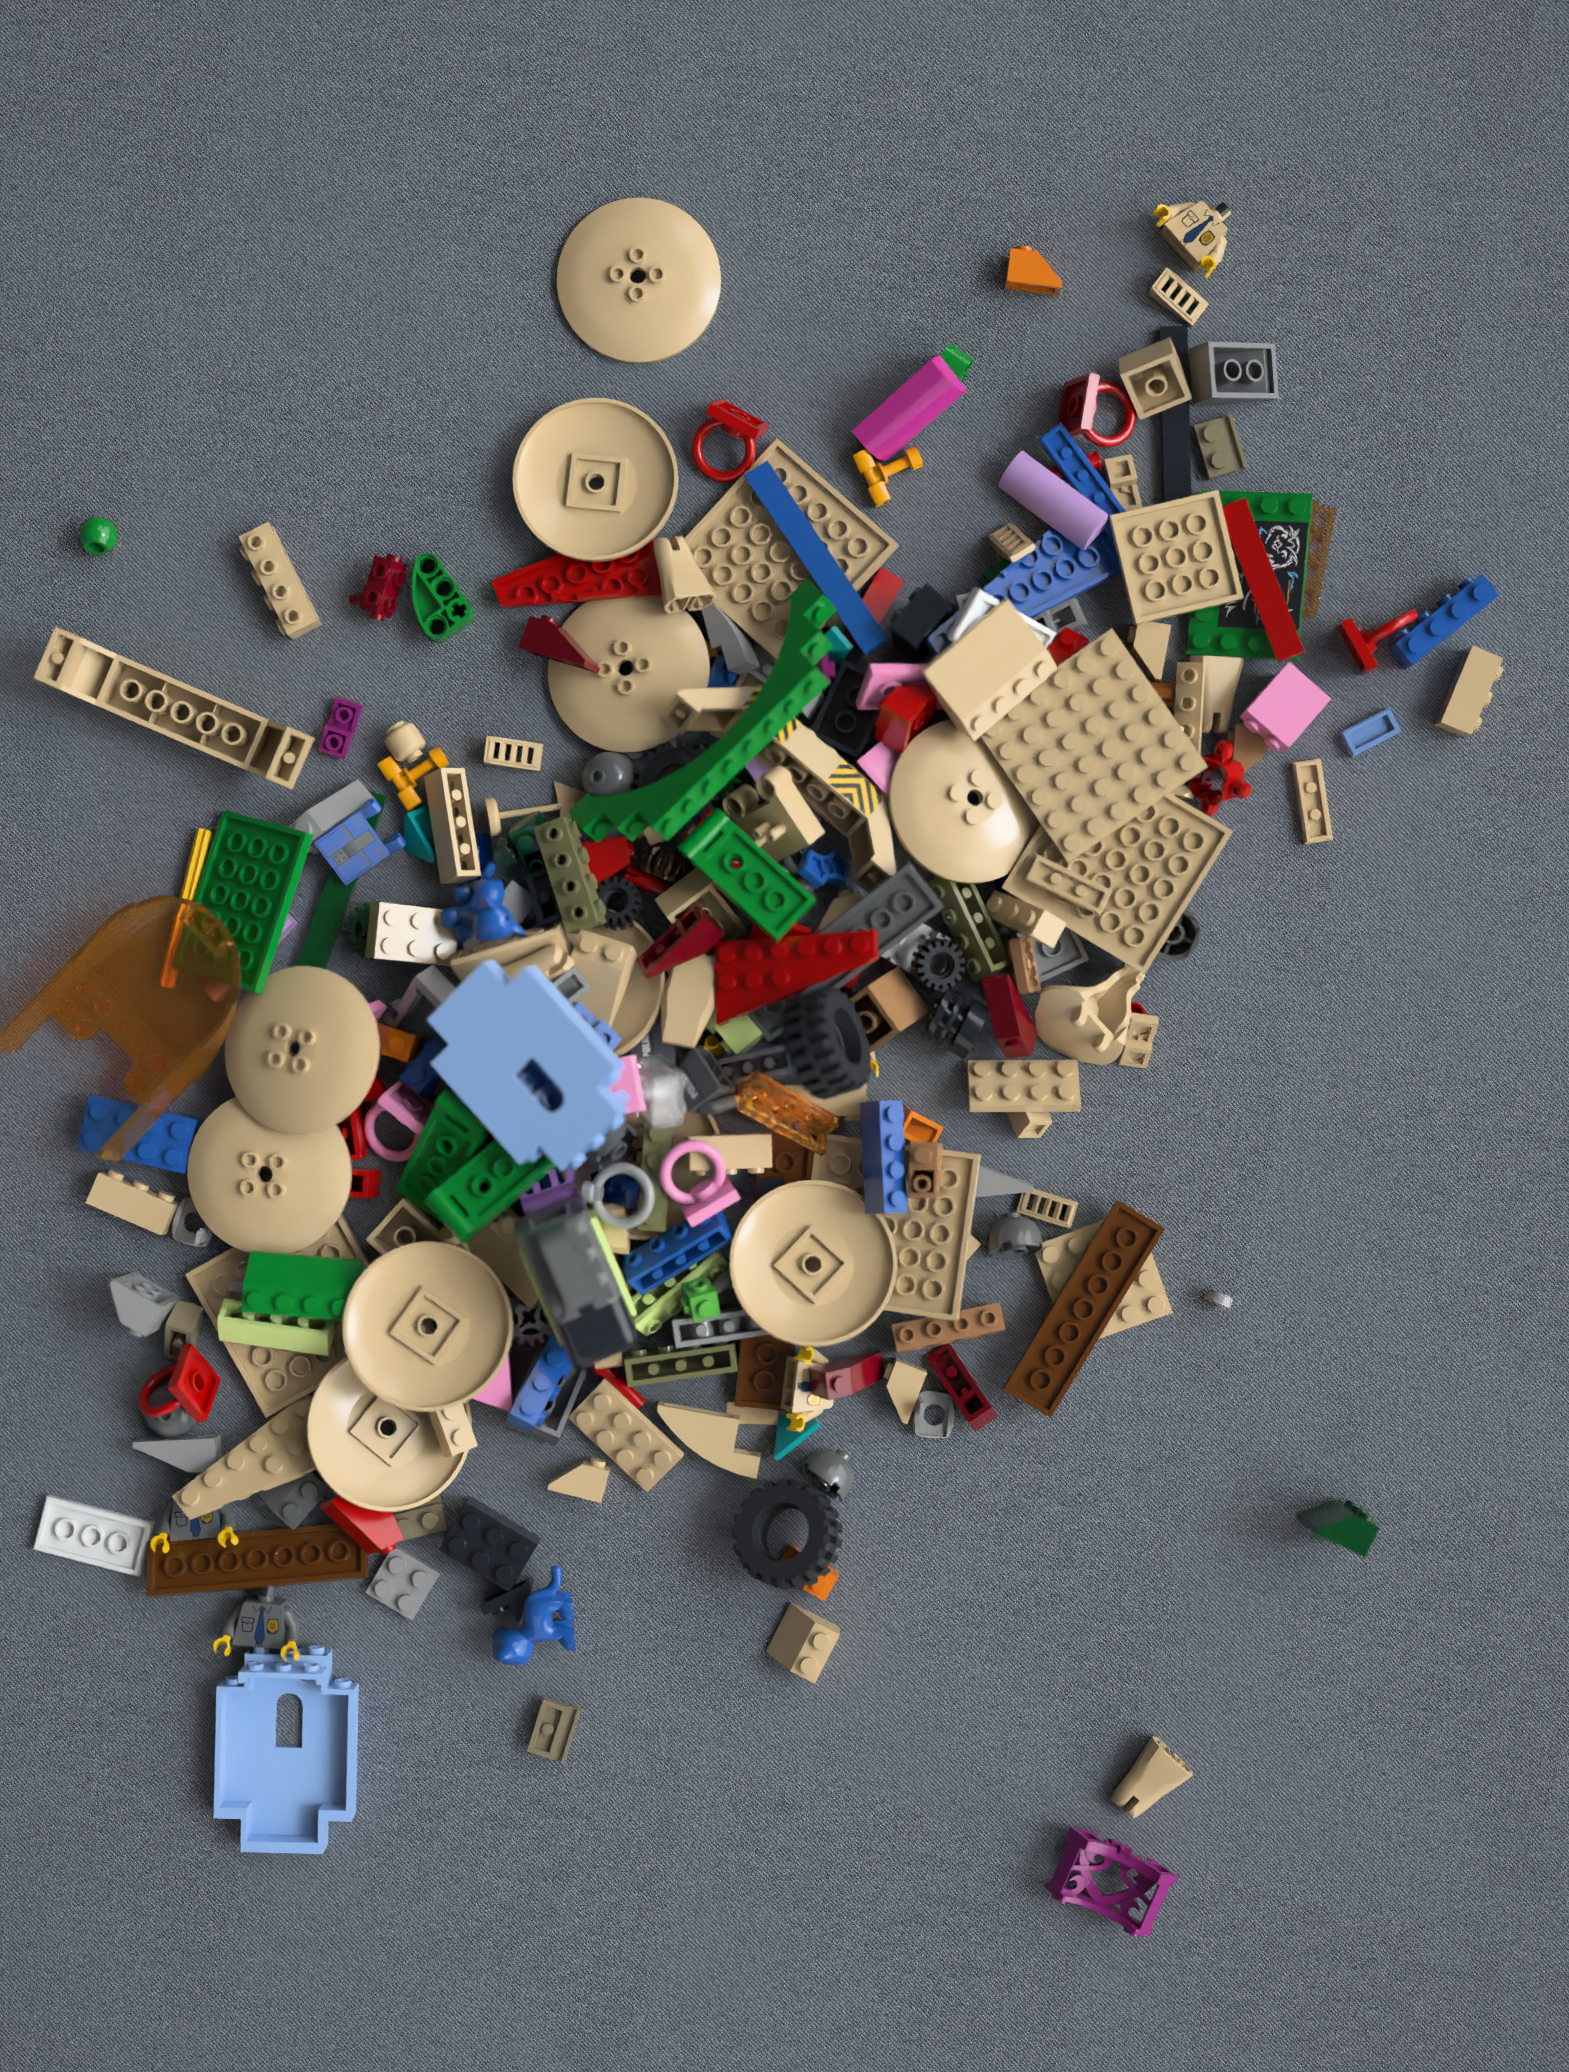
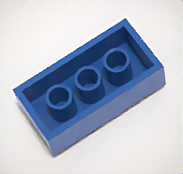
M100 1094L89 1095L77 1149L185 1174L187 1173L191 1145L205 1119Z

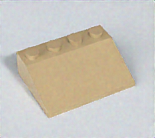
M1004 598L926 665L921 672L956 729L975 741L1058 668L1042 642L1010 601Z

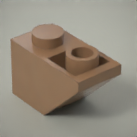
M1235 724L1231 727V731L1227 730L1226 741L1233 744V753L1230 758L1241 762L1244 773L1267 754L1265 739L1257 732L1250 731L1244 724Z
M910 1142L908 1198L937 1199L942 1176L943 1144L938 1142Z

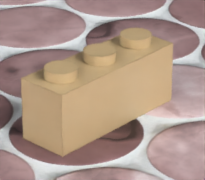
M1473 645L1465 649L1434 726L1463 738L1476 733L1482 722V718L1479 717L1482 708L1488 706L1493 695L1490 692L1492 684L1497 682L1502 674L1503 667L1500 665L1503 658Z
M996 890L993 891L985 906L991 920L1052 948H1054L1066 925L1065 922L1046 910Z
M747 1133L684 1136L685 1141L699 1140L714 1146L724 1159L726 1174H737V1169L746 1168L748 1173H764V1168H772L771 1134ZM697 1151L685 1153V1169L693 1171V1175H710V1170H715L712 1160L706 1154Z
M113 1169L97 1174L86 1200L87 1204L156 1234H168L180 1205L179 1202L174 1200V1195L165 1191H159V1193L149 1190L150 1185L139 1180L130 1182L123 1179L125 1175Z

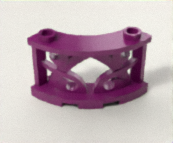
M1070 1826L1066 1834L1069 1841L1051 1881H1047L1044 1887L1052 1893L1051 1896L1056 1901L1063 1904L1070 1902L1096 1911L1123 1926V1930L1131 1936H1150L1152 1932L1151 1927L1170 1886H1174L1178 1876L1150 1857L1147 1860L1140 1859L1141 1856L1131 1854L1133 1848L1114 1839H1111L1109 1843L1106 1840H1101L1095 1832ZM1080 1852L1079 1862H1075ZM1097 1854L1104 1856V1860L1100 1863H1089V1861L1096 1862L1094 1857ZM1114 1860L1120 1862L1121 1878L1128 1889L1111 1894H1101L1093 1881L1090 1871L1103 1870L1109 1867ZM1131 1869L1138 1872V1875L1133 1877L1137 1884H1134L1127 1876V1872ZM1071 1870H1080L1081 1873H1074L1069 1877ZM1068 1877L1069 1881L1075 1880L1077 1882L1075 1886L1069 1887L1065 1885ZM1157 1884L1150 1900L1145 1893ZM1085 1887H1086L1088 1893L1083 1892V1890H1084ZM1138 1897L1147 1905L1141 1921L1131 1916L1128 1912L1130 1908H1136L1140 1914L1139 1904L1135 1899ZM1120 1904V1909L1115 1907L1114 1905Z

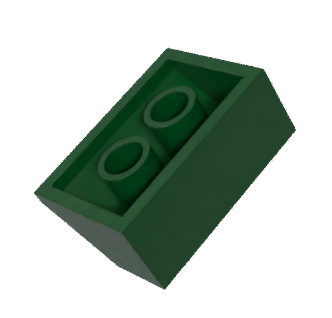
M1336 1499L1302 1511L1298 1515V1518L1314 1534L1365 1558L1380 1529L1373 1522L1374 1517L1368 1514V1511L1346 1499L1345 1503Z

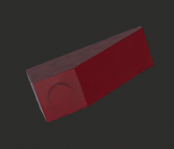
M541 615L540 619L529 616L519 648L535 656L599 673L600 667L565 629L556 625V619L546 615Z
M693 904L636 959V962L644 977L649 979L705 954L724 936V933L712 916L696 904Z
M1009 974L984 976L982 984L995 1039L1005 1059L1031 1056L1038 1032Z
M950 1343L943 1345L926 1357L975 1431L998 1417Z
M878 1350L810 1367L811 1394L830 1401L853 1395L883 1379L882 1351Z

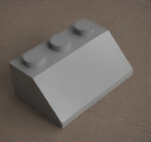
M135 1271L112 1279L109 1284L120 1323L127 1326L126 1330L129 1333L138 1337L142 1335L147 1336L164 1328L177 1300L181 1301L182 1299L180 1296Z

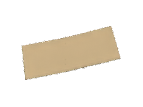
M727 1402V1413L739 1415V1424L777 1425L778 1410L735 1406V1402Z

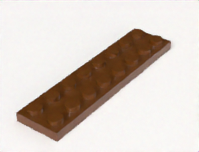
M1116 1199L1003 1386V1390L1051 1418L1165 1228Z
M338 1524L298 1527L294 1530L286 1528L234 1533L238 1537V1543L233 1545L231 1537H229L225 1541L226 1548L218 1542V1537L180 1541L166 1539L170 1546L167 1553L162 1551L164 1543H159L156 1546L155 1552H153L150 1546L151 1541L147 1543V1597L149 1598L369 1578L368 1553Z

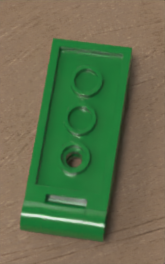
M715 808L677 847L679 852L776 943L815 905L816 899L718 808ZM734 861L740 864L736 869L730 866Z
M446 1088L436 1100L434 1109L395 1189L438 1221L440 1219L424 1202L426 1197L479 1154L490 1132L466 1103L449 1088Z
M496 1138L441 1186L432 1191L424 1202L462 1244L473 1237L476 1232H480L554 1169L556 1165L546 1153L534 1163L528 1161L519 1164ZM488 1185V1191L480 1192L482 1186Z

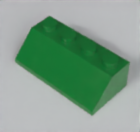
M251 1250L243 1283L241 1312L343 1320L348 1297L358 1278L362 1275L363 1260Z

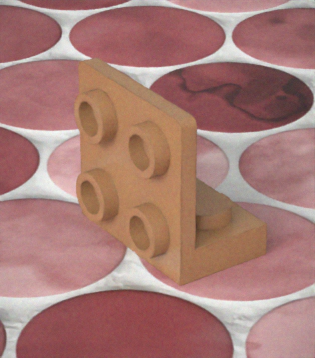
M1021 937L1002 941L1012 964L995 975L1008 973L1019 995L1040 991L1041 986L1032 939Z

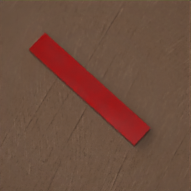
M1246 498L1223 506L1222 509L1230 539L1278 663L1304 653V648Z

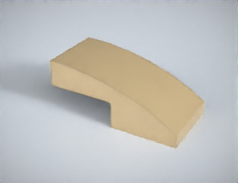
M1132 454L1105 459L1104 464L1108 487L1125 511L1143 508L1137 487L1138 478Z
M1132 1013L1131 1022L1127 1030L1126 1043L1120 1054L1119 1065L1146 1069L1152 1053V1042L1159 1025L1158 1016Z

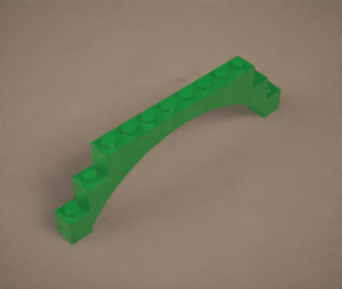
M806 579L788 597V600L791 602L789 621L777 660L756 698L739 720L701 756L662 780L640 789L611 796L592 797L587 793L569 811V814L585 833L599 843L616 827L633 842L651 825L668 841L830 683L814 665L833 647L831 642L818 628L837 609L811 581Z

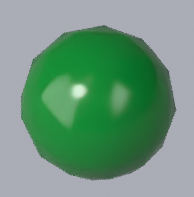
M92 516L86 519L79 528L80 544L91 554L104 555L110 552L118 541L116 527L110 520L104 517Z

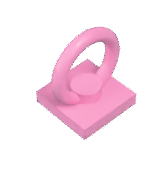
M400 1079L382 1094L377 1103L369 1109L365 1116L363 1129L368 1145L377 1155L386 1160L394 1162L409 1160L434 1109L435 1102L433 1100L429 1102ZM387 1110L400 1123L415 1132L414 1141L409 1148L402 1151H394L381 1144L375 1134L374 1126L376 1118L382 1112Z
M699 1140L685 1141L674 1146L663 1158L659 1173L661 1185L666 1194L679 1203L692 1227L741 1199L726 1175V1167L722 1155L709 1143ZM692 1151L706 1154L714 1164L715 1173L713 1179L698 1183L691 1189L690 1193L678 1190L671 1180V1168L675 1160L681 1155Z

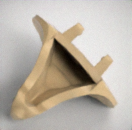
M1122 963L1100 984L1093 987L1061 985L1045 987L1042 990L1039 1004L1035 1011L1036 1030L1039 1037L1048 1047L1073 1060L1096 1065H1107L1115 1061L1122 1053L1126 1043L1127 1030L1132 1015L1131 999L1141 988L1140 983L1144 980L1145 975L1126 963Z

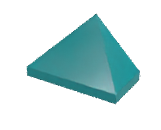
M834 626L824 636L833 645L826 654H828L829 660L835 661V666L838 667L851 651L853 645Z
M424 806L404 815V840L406 841L404 851L429 863H434L437 861L430 812L429 808Z
M778 1414L774 1458L777 1461L819 1429L820 1422L817 1418L806 1422L802 1431L787 1430V1427L791 1424V1419L787 1418L786 1415Z

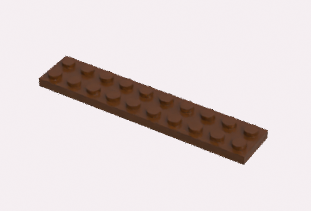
M768 1133L772 1137V1168H764V1173H757L756 1179L784 1176L785 1185L797 1181L811 1180L815 1137ZM757 1183L755 1188L754 1204L758 1201ZM770 1334L742 1338L735 1406L788 1411L781 1408L787 1356H795L796 1345L784 1342Z

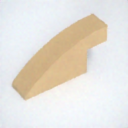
M659 1401L657 1407L659 1415L672 1432L690 1449L723 1469L757 1479L761 1453L734 1448L739 1415Z

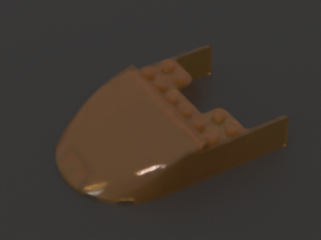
M160 895L151 896L149 899L137 903L132 902L112 914L0 1033V1050L16 1053L50 1016L55 1017L74 1038L80 1041L90 1040L103 1028L137 1063L126 1075L124 1089L140 1107L96 1153L99 1158L118 1162L194 1081L198 1082L222 1047L232 1025L240 991L241 966L236 944L222 921L210 910L194 901Z

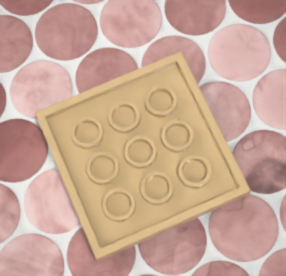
M1218 490L1109 516L1134 625L1231 603L1244 598Z
M1104 1220L1042 1241L1043 1251L1035 1256L1052 1304H1054ZM1152 1253L1148 1256L1100 1338L1173 1313Z

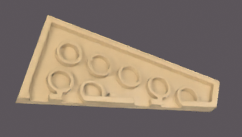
M307 1394L293 1402L175 1493L172 1497L190 1520L220 1509L225 1504L238 1499H246L251 1494L261 1490H269L316 1470L307 1442L306 1425L312 1400L311 1395Z

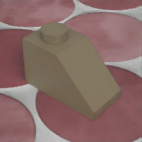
M177 1300L165 1324V1358L177 1361L182 1346L193 1344L196 1348L203 1326V1307L191 1302L187 1303Z

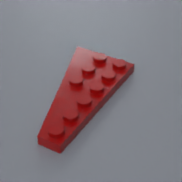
M653 540L630 555L609 561H582L558 553L491 581L503 609L662 595Z
M864 930L783 937L778 943L774 942L771 938L717 942L715 944L716 1025L722 1026L739 1016L752 1013L751 1011L765 1005L769 1006L807 990L808 987L817 983L826 982L836 975L850 972L878 960V931Z

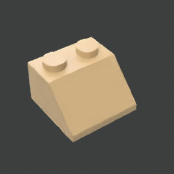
M1170 337L1118 358L1120 376L1140 420L1192 399L1180 359Z
M790 1602L766 1652L789 1671L815 1684L840 1635L839 1626Z

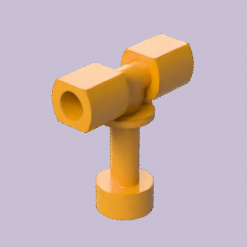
M915 446L904 450V457L885 466H882L880 462L875 464L867 449L852 456L859 474H864L869 485L867 491L875 508L891 500L884 485L889 482L888 476L909 466L913 471L923 467L921 456Z
M438 746L428 751L431 756L410 771L406 767L401 769L393 756H389L377 764L389 782L392 781L398 789L399 793L397 795L408 811L415 809L423 803L414 789L418 785L416 779L436 766L440 769L450 764Z

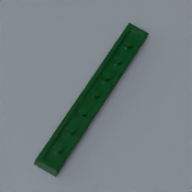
M369 791L381 806L380 812L366 819L372 829L376 831L388 797ZM331 867L296 966H311L326 970L359 877L345 885Z

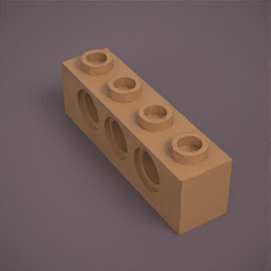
M1000 1302L960 1310L958 1321L926 1317L891 1325L897 1354L1003 1333L1006 1330Z

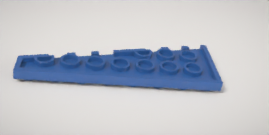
M1051 528L1034 543L1035 550L1016 562H1012L999 576L986 585L982 592L1000 602L1004 598L1008 599L1018 612L1032 619L1122 572L1118 555L1104 531L1083 551L1054 528ZM962 609L949 618L925 641L935 658L953 643L952 640L947 638V635Z

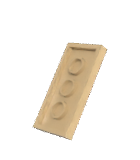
M968 1060L969 1112H1080L1081 1110L1078 1060Z
M605 1378L568 1416V1419L646 1492L685 1454Z

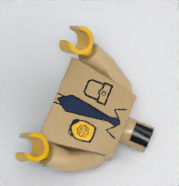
M1200 201L1197 204L1186 202L1170 206L1158 205L1150 215L1159 217L1160 220L1156 223L1158 227L1165 223L1161 234L1194 271L1203 268L1207 272L1204 277L1208 278L1223 258L1227 244L1224 236L1228 229L1222 222L1231 215L1229 207L1222 201L1212 209L1204 201Z
M797 1345L800 1348L798 1356H787L781 1408L794 1412V1414H786V1417L791 1419V1424L787 1427V1430L802 1431L806 1422L820 1415L824 1409L831 1408L834 1399L828 1401L811 1394L809 1368L829 1363V1360L815 1348Z

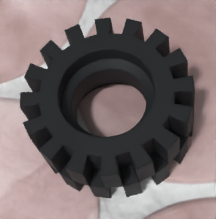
M613 877L611 882L609 878L605 879L606 884L602 886L599 883L597 891L598 898L602 900L606 908V915H604L606 923L602 925L606 928L610 927L611 930L615 931L617 927L625 930V925L627 924L632 927L634 925L632 921L640 919L638 913H643L641 905L643 904V899L638 889L631 881L629 883L623 877L622 880H619L618 877ZM614 895H623L627 898L625 909L618 913L610 912L607 909L609 899Z
M939 938L927 939L924 941V945L919 944L917 946L919 949L918 953L914 951L912 955L915 957V961L911 960V966L915 968L912 972L913 975L917 976L916 979L934 990L948 989L947 986L953 987L956 985L954 981H960L962 977L959 973L965 970V967L961 966L962 963H965V958L960 956L963 954L962 951L956 948L957 946L954 943ZM936 954H943L947 959V967L940 974H933L929 969V961Z

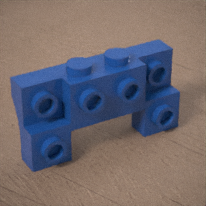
M580 1002L573 1004L572 1007L606 1045L613 1050L622 1038L605 1021H599ZM532 1058L515 1076L546 1110L558 1111L564 1103V1095L552 1085L554 1081Z

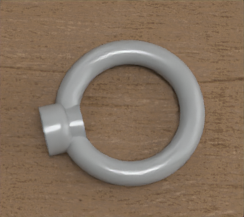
M622 1162L604 1167L598 1172L593 1181H584L581 1191L585 1203H591L596 1216L606 1225L616 1229H630L644 1222L652 1211L655 1199L654 1188L647 1174L635 1165ZM615 1174L632 1176L639 1182L643 1190L642 1206L631 1217H615L603 1206V1184L609 1177Z

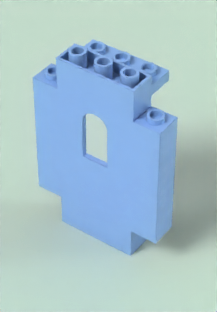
M495 960L483 961L427 1019L449 1044L431 1062V1065L519 1164L528 1161L534 1163L546 1153L561 1171L570 1167L574 1170L586 1160L584 1154L590 1148L594 1151L606 1140L603 1136L609 1130L613 1132L624 1123L625 1120L622 1117L629 1111L625 1104L631 1098L624 1090L613 1093L609 1089L610 1086L621 1078L619 1072L625 1067L624 1063L536 965L524 967L512 980ZM532 1058L563 1092L564 1103L558 1111L546 1110L515 1076Z
M310 1645L308 1649L297 1648L300 1653L299 1660H294V1651H291L287 1654L286 1662L281 1657V1649L250 1647L245 1653L244 1666L238 1672V1676H227L216 1686L214 1818L241 1819L240 1852L323 1854L328 1846V1822H351L356 1814L359 1683L351 1682V1679L339 1678L332 1682V1649H324L325 1646ZM283 1694H295L302 1701V1746H276L277 1701Z

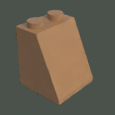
M899 966L849 999L854 1004L855 1011L859 1013L860 1021L865 1028L866 1039L869 1041L870 1046L869 1054L930 1011Z

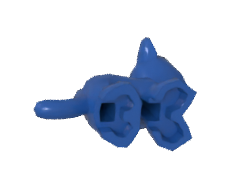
M489 862L484 867L481 880L462 885L454 890L453 896L459 907H448L440 913L441 926L453 929L459 943L472 938L474 934L478 941L487 942L506 939L509 936H526L523 928L514 921L508 908L502 905L505 898L504 885L501 880L492 878L497 867L493 862Z
M558 1565L551 1567V1582L548 1586L535 1590L526 1596L523 1605L524 1622L520 1629L497 1628L492 1634L494 1640L492 1648L495 1661L511 1666L525 1665L533 1655L534 1643L542 1641H559L566 1650L575 1651L571 1592L558 1591L563 1577L562 1570ZM558 1612L563 1619L553 1620L552 1613Z

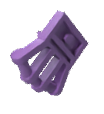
M554 1168L548 1173L552 1184L551 1188L541 1190L538 1181L532 1186L533 1194L526 1195L524 1193L520 1199L525 1215L568 1197L579 1195L575 1185L576 1169L568 1168L566 1182L560 1184Z

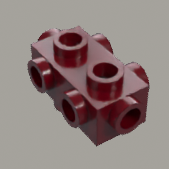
M388 553L386 558L375 555L367 583L363 588V593L351 594L349 596L350 604L352 606L359 605L360 609L368 611L369 618L384 622L385 617L391 619L392 613L398 607L397 597L400 587L406 581L405 571L407 566L402 564L403 558Z

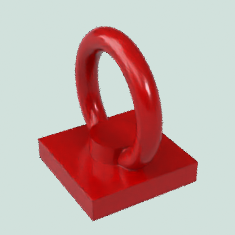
M1088 373L1065 382L1058 424L1061 422L1071 437L1083 434L1091 443L1104 448L1116 447L1129 438L1135 427L1136 410L1128 391L1124 387L1112 381H1099L1100 375ZM1101 392H1109L1117 396L1125 410V422L1122 429L1116 435L1109 437L1098 434L1091 427L1097 408L1096 395Z
M719 399L710 403L706 414L712 417L705 420L697 428L692 439L691 451L693 460L702 474L717 482H732L741 478L753 465L756 455L755 439L765 435L770 424L724 399ZM716 427H720L726 433L744 441V458L733 470H716L706 462L703 456V440Z
M1413 609L1408 610L1371 632H1368L1366 628L1359 631L1351 617L1341 622L1336 628L1364 675L1379 666L1372 655V652L1377 650L1375 643L1414 621L1418 613Z
M193 1344L182 1346L177 1363L157 1371L141 1388L137 1399L139 1411L148 1417H161L182 1405L197 1423L207 1421L221 1378ZM172 1376L168 1389L175 1397L159 1406L149 1405V1396L155 1387L166 1378Z

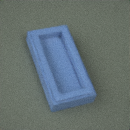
M1387 708L1338 734L1352 758L1402 731L1390 708Z

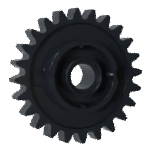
M679 740L677 747H673L671 742L668 741L666 749H663L658 744L657 754L648 751L650 759L648 761L640 760L644 768L635 769L640 779L633 780V783L643 788L662 780L687 766L701 756L704 750L700 747L697 751H693L694 745L691 742L687 748H684L681 740ZM714 795L683 825L685 830L688 829L689 821L698 826L697 818L702 817L705 819L707 817L705 811L714 810L711 802L720 801V798Z

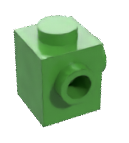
M707 1276L680 1284L683 1295L680 1298L684 1314L688 1313L694 1323L721 1315L717 1291Z

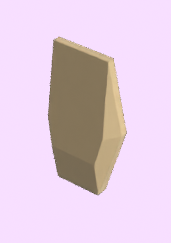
M703 954L671 968L661 1003L663 1043L695 1048L715 1010V956Z

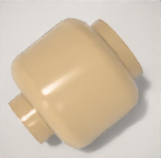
M400 721L385 732L387 736L384 739V743L395 760L399 762L407 760L409 763H412L423 755L421 750L426 742L413 723Z

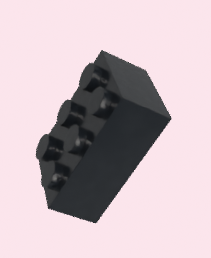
M927 583L922 589L917 587L908 598L910 601L903 610L899 608L890 618L891 624L889 625L893 644L916 664H919L930 652L925 642L927 638L949 618L953 617L952 604Z
M844 660L811 730L822 742L832 747L836 752L858 761L875 727V721L880 714V710L857 709L856 700L867 670Z
M470 1496L438 1550L510 1592L541 1538Z

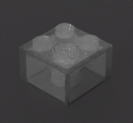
M662 1054L637 1057L646 1110L635 1115L652 1130L684 1125V1114H686L684 1088L687 1085L684 1072Z

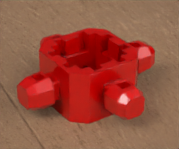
M1221 740L1217 743L1214 754L1202 756L1208 767L1192 777L1189 783L1192 794L1202 799L1201 812L1209 817L1217 813L1220 803L1231 801L1235 798H1248L1252 790L1251 786L1242 780L1244 769L1241 762L1230 758L1233 753V744L1226 740ZM1214 767H1220L1219 771L1223 773L1222 777L1226 779L1221 783L1220 790H1213L1214 786L1211 785V780L1208 779V776L1212 775Z

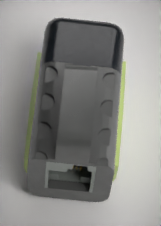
M574 1195L519 1218L514 1223L518 1251L559 1345H563L571 1363L578 1367H587L634 1346L638 1338L634 1315H637L635 1305L598 1218L593 1210H588L583 1196Z

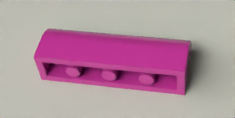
M939 355L925 364L854 428L852 432L873 456L882 461H888L968 390Z

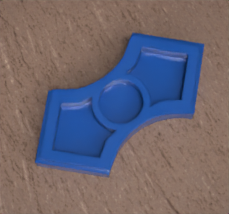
M809 849L802 853L797 872L815 889L825 884V882H830L837 888H840L846 884L850 866L833 849L826 852L824 856Z

